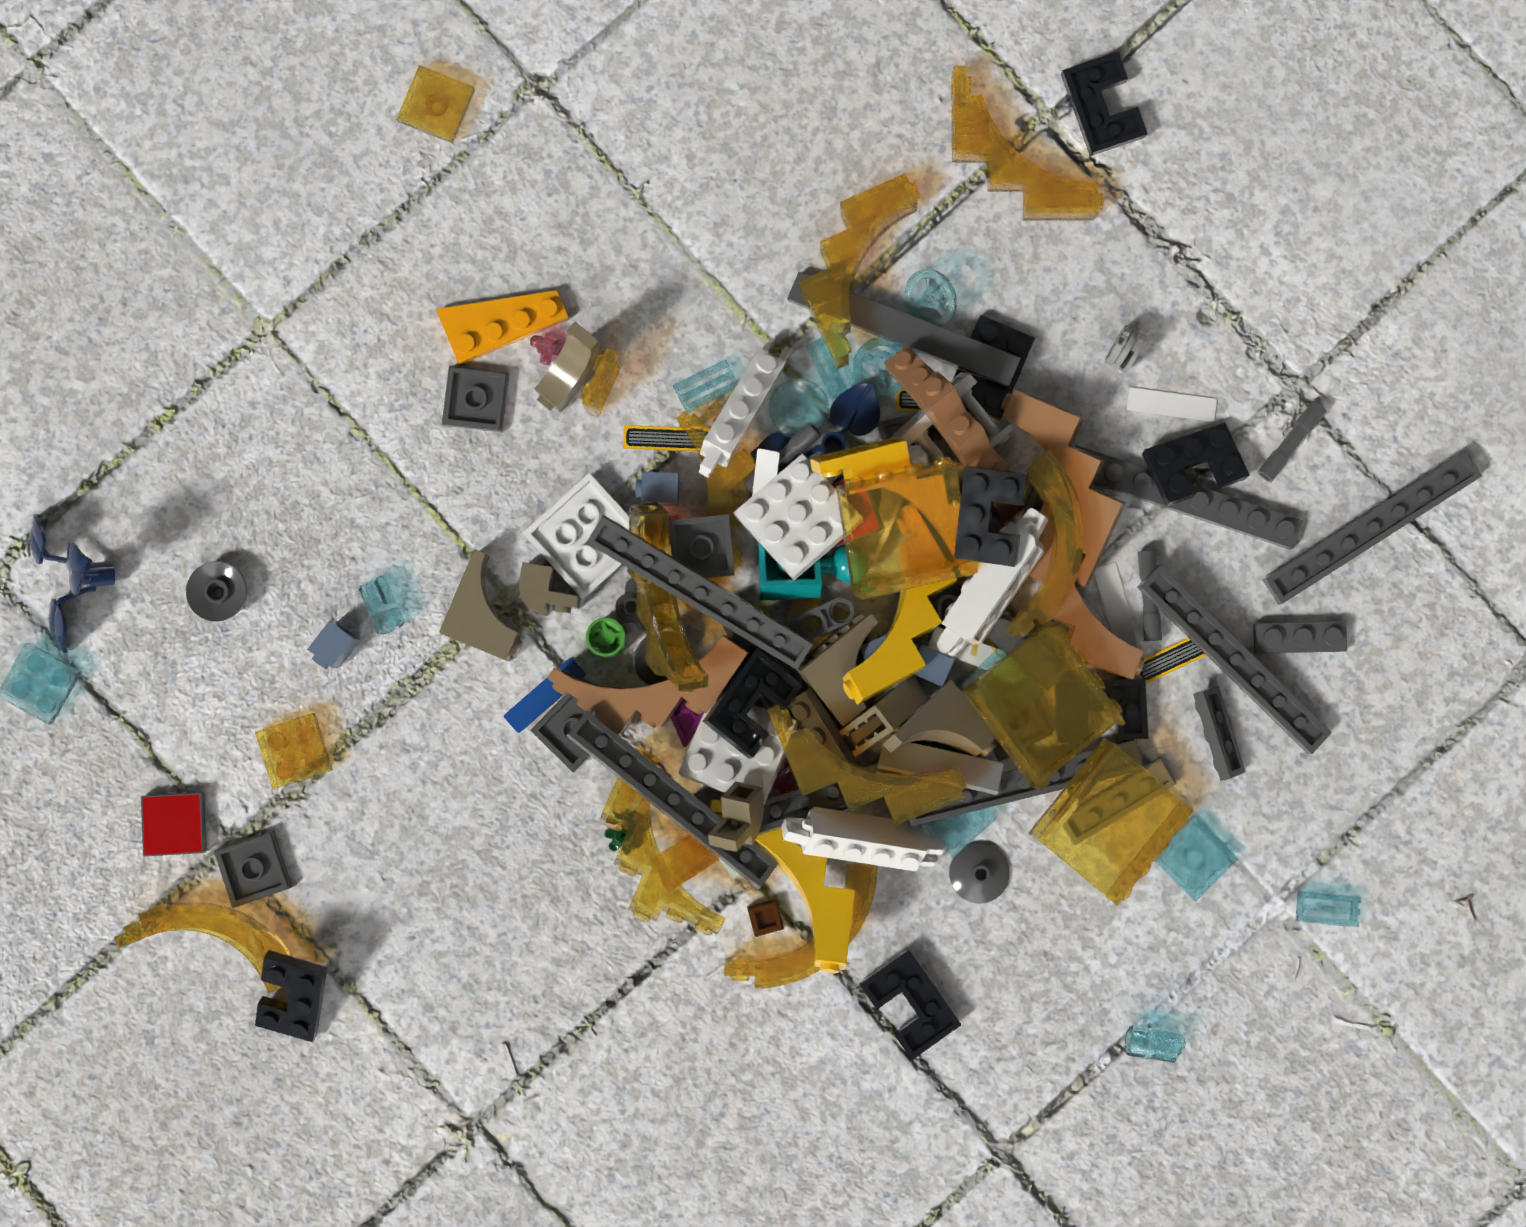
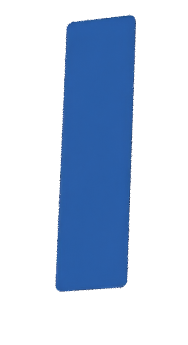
M572 657L560 666L581 679L586 676V673ZM548 678L504 714V718L517 733L523 731L563 696L552 688L554 683Z

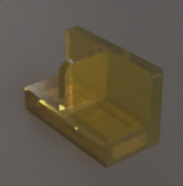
M691 835L684 837L651 859V863L661 877V883L667 893L719 861L715 854Z

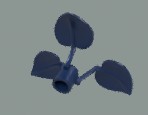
M872 383L859 384L841 393L831 405L830 420L834 425L843 427L842 430L827 433L822 438L821 445H816L815 448L801 454L808 458L817 452H822L825 455L845 450L846 441L843 436L848 430L855 436H865L875 430L878 425L877 422L880 420V407L874 385ZM778 431L766 437L750 453L754 464L756 465L758 449L779 452L789 443L794 434L788 431ZM798 454V455H797L792 461H790L781 471H783L788 465H790V464H791L795 459H797L801 454ZM844 476L836 478L833 483L844 479ZM868 485L878 510L880 487Z
M36 513L33 514L30 533V545L36 563L43 564V559L67 563L70 574L69 583L72 593L57 600L51 599L49 606L51 634L58 647L64 653H67L68 650L65 647L66 618L63 611L65 602L87 592L96 591L97 586L114 585L115 568L112 561L92 563V559L85 556L74 542L68 544L67 558L49 554L45 548V533L39 520L41 515Z

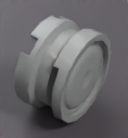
M1125 325L1109 350L1105 362L1109 365L1116 364L1119 366L1120 371L1127 373L1141 351L1147 336L1142 333L1136 334L1132 332L1131 327Z

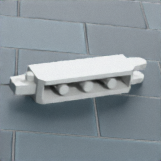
M769 337L763 348L759 347L703 441L700 454L705 458L700 465L699 473L709 478L717 464L723 467L729 465L776 386L792 351L790 347L786 346L782 349L779 358L771 354L775 346V339Z
M1030 508L1016 524L1009 522L1007 527H1003L999 531L1021 535L1017 566L1010 567L983 562L978 563L979 568L973 577L968 578L961 588L962 593L956 602L951 603L944 613L945 618L941 624L946 626V628L940 635L938 642H936L937 650L949 657H955L960 654V651L964 649L968 642L974 645L983 643L1044 553L1043 543L1039 541V538L1048 522L1045 516Z
M813 807L808 812L806 818H785L781 826L783 839L800 844L803 854L917 871L919 866H936L939 861L937 855L943 854L946 849L943 840L924 835L923 829L919 825L911 827L909 822L820 807Z

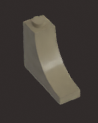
M576 321L567 330L565 344L557 359L534 388L540 395L537 401L549 411L555 408L561 413L606 360L599 341Z
M474 549L439 633L503 660L510 661L512 656L516 658L523 644V641L519 640L521 633L507 626L493 610L485 585L486 567L490 556Z
M861 610L850 622L840 627L808 653L796 670L808 687H812L833 720L843 727L858 717L866 708L863 702L857 705L854 699L851 700L846 695L842 679L848 671L855 668L857 655L864 639L878 624L874 616L865 610Z
M913 675L899 683L853 721L840 729L839 733L853 756L856 757L895 730L931 697Z
M950 680L883 743V746L892 753L895 749L909 742L929 740L946 744L965 755L976 757L980 754L984 758L997 746L993 741L1001 732Z

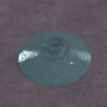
M792 379L784 382L774 391L769 403V414L772 423L778 431L791 438L809 422L820 430L824 426L829 413V404L824 391L817 384L806 379ZM795 406H802L804 413L800 416L795 415L793 412Z

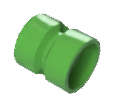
M609 617L599 618L589 625L586 632V643L594 654L605 658H613L625 650L628 643V634L625 627L617 620Z

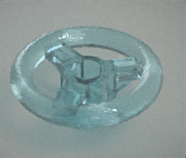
M923 269L915 272L907 281L904 298L906 307L912 316L940 327L952 319L957 308V296L952 283L945 275L933 269ZM926 278V291L923 292L921 298L914 301L913 291L915 285L921 279ZM924 306L928 308L933 307L942 316L936 319L928 318L921 314L918 309Z
M879 337L865 342L858 349L853 360V373L858 384L869 383L862 372V361L872 367L873 372L878 375V387L874 386L875 394L877 396H888L897 393L903 387L898 382L887 387V376L890 373L887 370L879 369L877 364L880 361L886 362L894 355L887 351H880L873 356L867 352L878 346H886L898 353L904 346Z

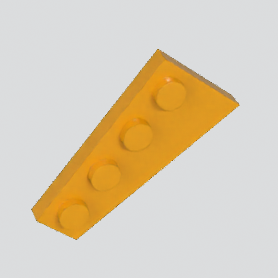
M557 290L436 309L460 366L570 320Z

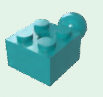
M757 542L760 601L820 598L822 588L821 573H833L840 581L853 583L863 578L869 567V560L865 551L857 545L846 544L837 548L832 555H823L796 580H793L766 549Z

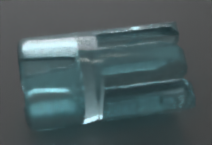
M383 574L376 577L375 580L357 587L378 635L390 633L395 630V626L400 628L404 625L405 622Z
M1131 1025L1127 1029L1125 1036V1053L1130 1057L1175 1063L1185 1049L1186 1041L1179 1033Z

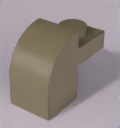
M522 562L519 591L524 603L530 609L544 616H548L549 605H554L553 611L571 614V608L579 609L581 597L552 592L556 571L553 567Z
M735 781L721 797L723 818L708 834L709 845L737 852L744 843L752 845L759 834L764 814L763 787Z

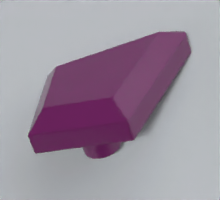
M685 699L681 701L671 716L683 747L688 746L704 714L703 711L699 715L685 706L687 702Z

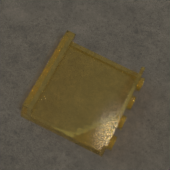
M939 458L933 460V465L922 467V464H912L905 466L902 472L893 473L892 470L880 471L874 474L875 478L866 480L863 477L848 478L845 480V484L836 486L852 593L855 596L864 600L978 573L976 561L954 558L961 502L957 471L963 470L962 464L952 461L951 458Z
M1053 624L1044 625L962 690L1029 785L1040 791L1050 784L1047 779L1113 725L1123 726L1126 724L1120 715L1123 713L1121 707L1115 700L1107 697L1103 691L1106 687L1097 675L1091 674L1086 667L1089 663L1080 651H1075L1069 643L1071 641L1069 633L1062 626L1058 627Z
M1103 739L1028 834L1047 847L1101 892L1105 898L1118 906L1121 901L1129 897L1132 887L1138 879L1149 872L1151 863L1158 854L1163 853L1168 848L1170 839L1174 834L1187 824L1193 810L1119 746Z

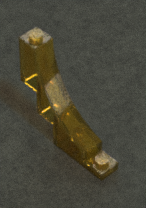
M954 66L951 74L952 163H987V192H1023V221H1094L1099 211L1103 210L1104 204L1103 193H1099V183L1066 179L1039 168L1024 158L1010 145L994 124L987 110L983 95H970L971 76H966V66Z
M905 173L840 202V216L847 230L820 241V254L828 269L799 281L800 294L837 369L849 365V353L852 352L845 335L851 333L850 295L862 260L879 237L903 218L917 212L920 193L915 182L910 183Z
M778 703L767 709L802 796L837 782L849 811L884 797L895 825L965 798L962 789L967 788L961 771L954 772L951 765L920 774H891L870 770L856 765L830 750L806 725L790 731L789 726L794 725L788 708L781 709Z

